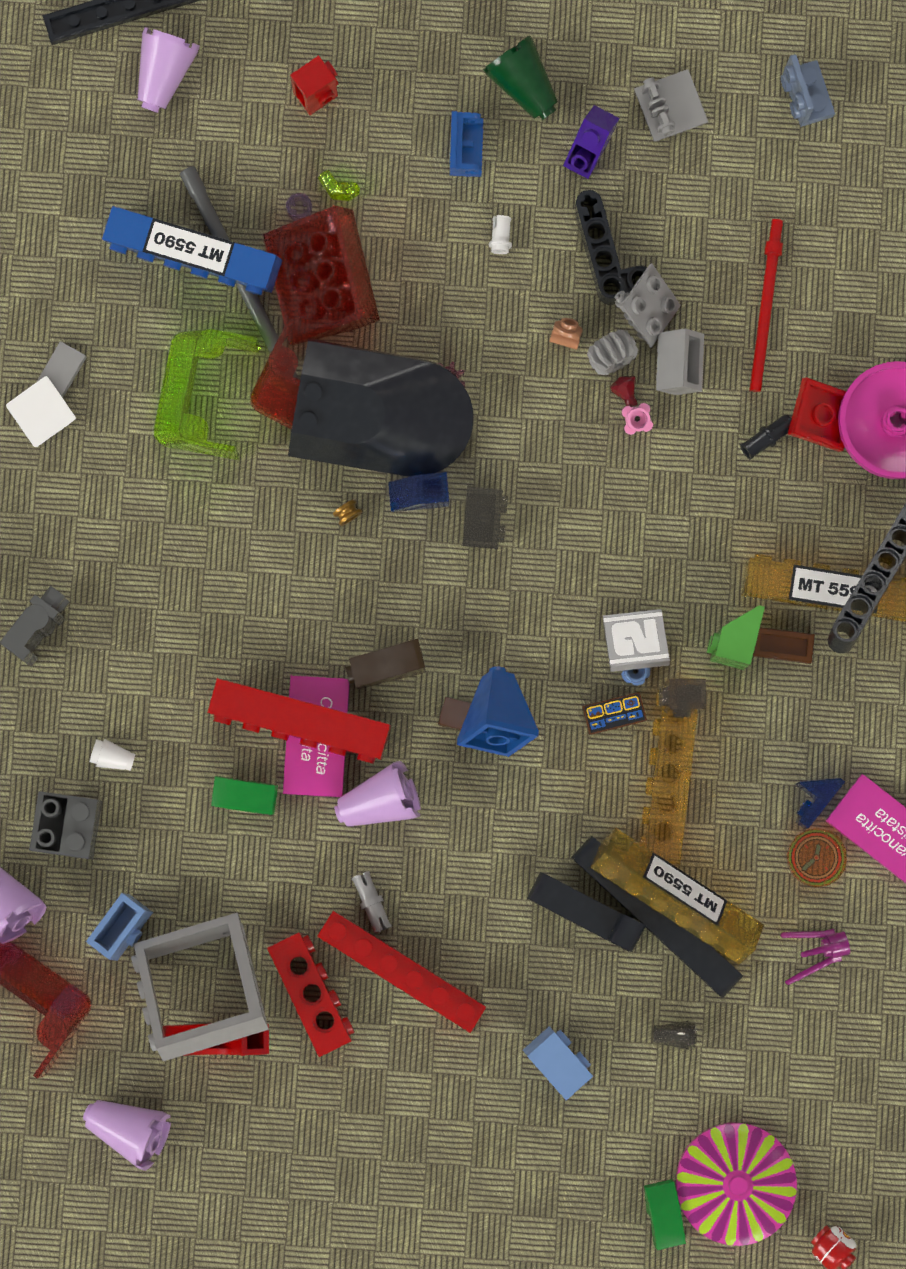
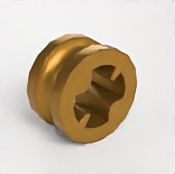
M354 499L343 504L333 512V516L340 519V526L348 524L362 513L361 509L355 507L356 501Z

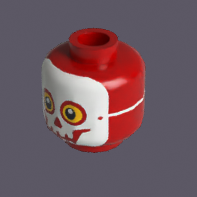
M826 1225L811 1241L813 1245L812 1255L826 1269H848L856 1260V1257L853 1255L857 1246L856 1242L839 1226L830 1228Z

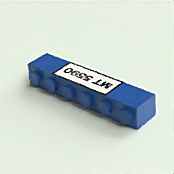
M115 206L111 208L102 240L110 244L109 249L121 254H126L127 250L137 253V258L152 263L154 258L163 260V266L178 271H180L181 266L191 269L190 274L207 279L208 275L219 277L218 282L221 284L235 287V284L239 283L246 286V291L257 295H262L263 291L272 293L282 263V259L275 254Z

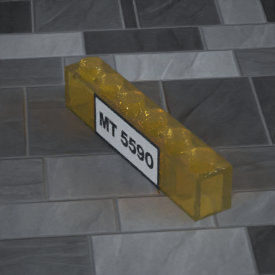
M755 554L754 558H749L746 561L741 596L841 612L862 575H859L860 571L856 569L842 568V572L830 570L831 566L815 563L813 567L801 566V561L784 559V562L781 563L772 561L771 556ZM900 578V581L892 580L871 617L906 622V578ZM865 586L869 591L877 592L873 586ZM851 609L853 613L863 615L859 609Z
M617 828L601 842L590 868L739 965L756 950L764 924Z

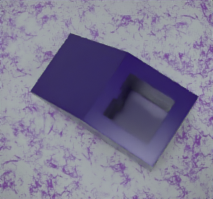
M594 105L584 118L563 166L589 179L607 147L620 118Z

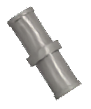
M367 871L363 875L359 874L353 877L352 881H354L362 901L360 904L361 909H365L374 934L392 927L381 903L384 900L382 895L378 896L370 872Z

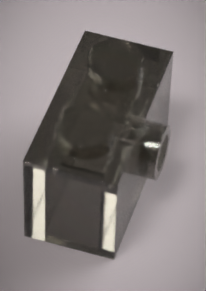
M467 486L462 546L498 549V542L504 543L506 525H500L501 513H507L508 496L502 495L503 489Z
M668 679L664 686L659 688V706H664V713H673V718H690L691 713L703 712L706 709V679Z

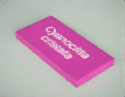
M290 675L289 698L348 713L350 684L348 679ZM289 736L288 741H286L283 794L342 797L345 756L328 752L329 746L319 743L317 749L300 745V738Z
M861 774L825 821L906 884V807L865 775Z

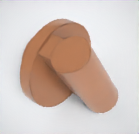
M563 318L554 323L549 342L577 350L583 330L577 321Z

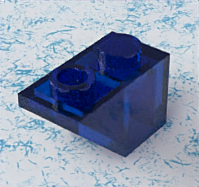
M447 472L415 475L388 482L391 512L449 507Z

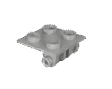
M688 69L656 81L654 77L648 78L643 81L644 85L634 88L654 142L708 123Z
M652 263L647 267L630 293L620 291L615 295L616 306L625 312V319L637 331V336L640 339H644L649 347L654 345L658 339V334L664 331L681 306Z

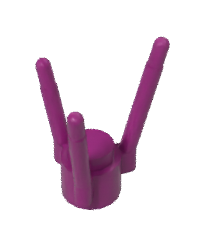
M834 929L826 931L782 932L780 934L782 938H825L821 940V947L803 951L800 956L805 958L823 953L825 957H829L785 981L786 985L799 981L832 963L842 961V956L850 954L849 941L844 931L835 933Z

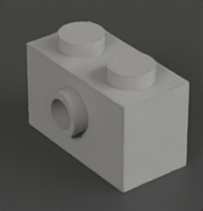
M686 328L658 334L656 390L672 395L702 392L704 334Z

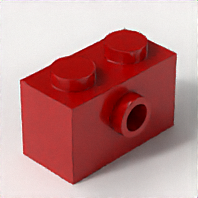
M319 55L290 74L293 93L309 115H312L338 97L337 85L339 83L336 79L338 74L329 61L324 63Z

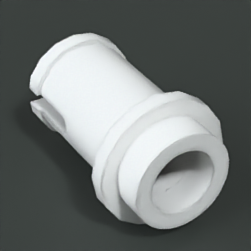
M504 215L493 216L492 241L489 242V247H491V252L494 254H507L512 247V243L509 242L511 217Z

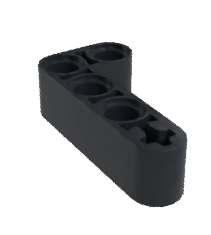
M585 190L576 199L575 215L597 295L604 304L615 305L616 294H607L603 287L608 283H612L618 287L619 292L625 291V293H630L635 286L632 283V278L642 276L647 267L641 265L621 270L602 199L596 191ZM584 202H588L590 206H593V218L589 219L588 208L583 207ZM593 228H597L603 232L604 236L600 239H593L589 236L588 232ZM599 256H606L610 259L611 264L607 267H601L597 264L596 259Z
M542 872L539 873L527 896V899L631 953L646 925L617 912Z

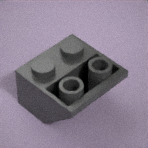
M38 791L29 851L93 860L102 801Z

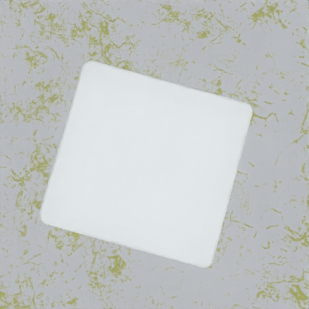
M47 376L6 404L7 409L34 447H38L76 419Z

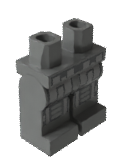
M52 586L48 588L41 598L37 595L31 598L30 603L32 605L24 610L0 641L2 646L30 667L38 659L32 653L44 637L53 633L56 624L60 626L65 620L61 613L69 604V600Z

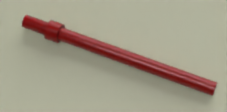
M772 219L769 241H766L764 254L767 255L749 390L752 392H761L778 257L782 256L783 243H781L783 220Z

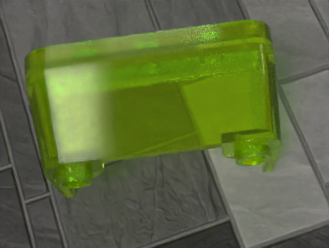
M215 329L184 331L173 337L154 425V436L159 444L174 449L234 460L239 459L236 446L207 441L209 435L207 422L200 416L188 414L199 358L216 359L224 353L226 347L259 353L260 345L257 337Z

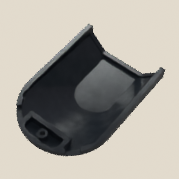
M308 339L291 431L289 457L400 476L421 477L445 469L464 451L473 429V407L465 387L450 370L428 360Z

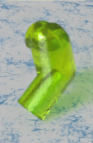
M330 170L324 171L317 177L333 200L351 201L360 194V187L356 182H337Z

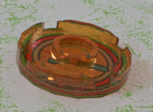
M821 828L804 830L796 835L789 845L787 852L788 868L794 878L804 885L811 887L828 886L837 881L845 871L847 860L846 847L841 839L830 830Z

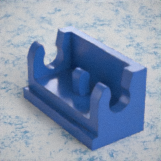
M452 111L450 176L482 177L484 118H481L479 113Z

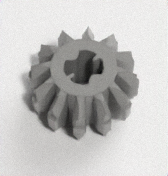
M617 330L595 341L594 345L589 347L587 356L592 368L598 374L608 375L630 364L631 360L636 358L639 350L636 346L637 343L628 331Z

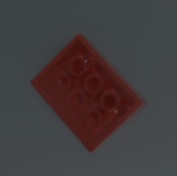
M335 205L263 234L267 252L275 254L282 259L275 287L289 345L308 342V339L316 340L356 330L380 321L352 209Z

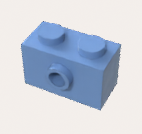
M121 893L86 942L109 960L118 961L129 945L131 947L134 946V943H137L142 936L140 930L153 912L130 894Z
M549 1026L526 1046L523 1051L563 1098L567 1100L593 1077L587 1070L591 1064L580 1051L576 1055L572 1053L568 1048L572 1042L561 1030L555 1033Z

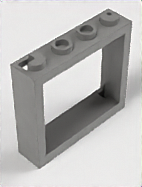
M238 913L134 943L136 955L131 956L135 972L140 973L141 981L137 982V987L141 999H145L147 1007L142 1008L147 1026L151 1025L153 1032L148 1035L152 1051L157 1050L163 1061L269 1030L244 926ZM231 935L249 1012L165 1037L148 960Z

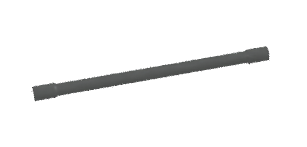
M195 166L181 171L180 177L189 195L194 199L210 234L230 241ZM236 283L296 404L300 380L258 295L246 291L245 285Z

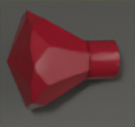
M635 376L619 377L609 387L614 394L624 400L626 406L633 407L638 404L634 396Z

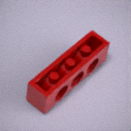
M298 932L268 947L267 950L318 1057L351 1042L352 1038L350 1035L355 1033L348 1017L342 1018L337 1007L342 1004L334 989L328 990L324 980L329 977L322 962L316 964L311 954L316 950L309 935L303 937L302 933ZM302 957L307 961L308 968L304 974H296L292 970L291 963L294 958ZM315 984L320 988L321 996L317 1001L306 999L304 990L307 985ZM324 1011L331 1013L334 1018L332 1027L327 1029L320 1027L317 1022L319 1013Z

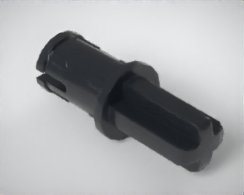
M784 414L769 426H762L759 429L760 432L740 444L743 454L751 460L767 447H774L776 441L788 434L792 418L788 414Z

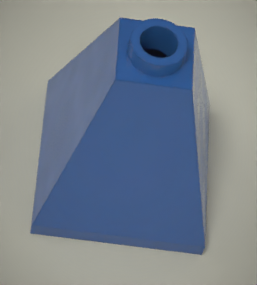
M495 666L491 667L489 672L481 677L457 738V745L509 757L537 738L539 730L515 675L506 672L504 667Z

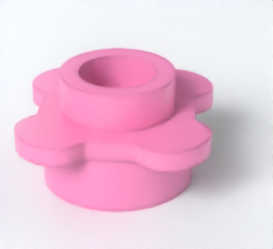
M641 403L638 407L625 406L622 409V415L626 421L624 427L626 433L632 435L636 431L644 430L648 432L652 429L653 423L650 421V406L648 404ZM636 416L640 417L638 422L635 421Z

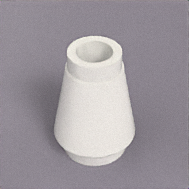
M96 739L89 762L96 764V767L131 771L135 754L106 739L103 741Z

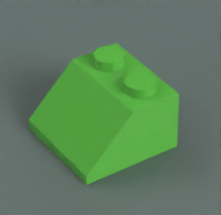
M759 605L726 624L717 633H713V636H710L706 652L711 654L710 661L742 670L751 665L765 607Z

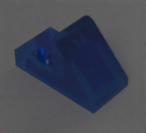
M841 778L795 783V785L813 798L811 802L808 799L805 800L796 813L799 815V818L796 820V823L803 829H809L845 781Z

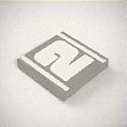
M662 609L603 615L610 672L670 665Z

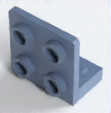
M791 55L784 67L783 75H781V83L784 91L790 94L792 100L790 102V110L793 118L798 119L800 127L834 117L835 112L818 61L815 60L800 65L797 55Z

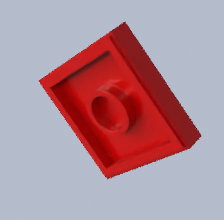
M807 377L802 378L788 434L838 452L844 451V445L839 432L838 415L841 401L846 391Z

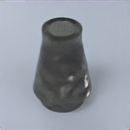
M689 1020L665 1025H654L653 1042L684 1050H689V1047L696 1048L697 1024L689 1023Z

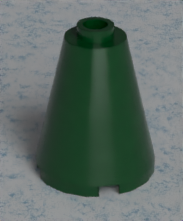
M530 35L483 69L484 73L534 119L540 116L543 120L556 111L553 105L558 102Z

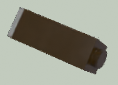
M418 639L349 658L351 666L345 667L349 684L355 683L357 690L426 673Z

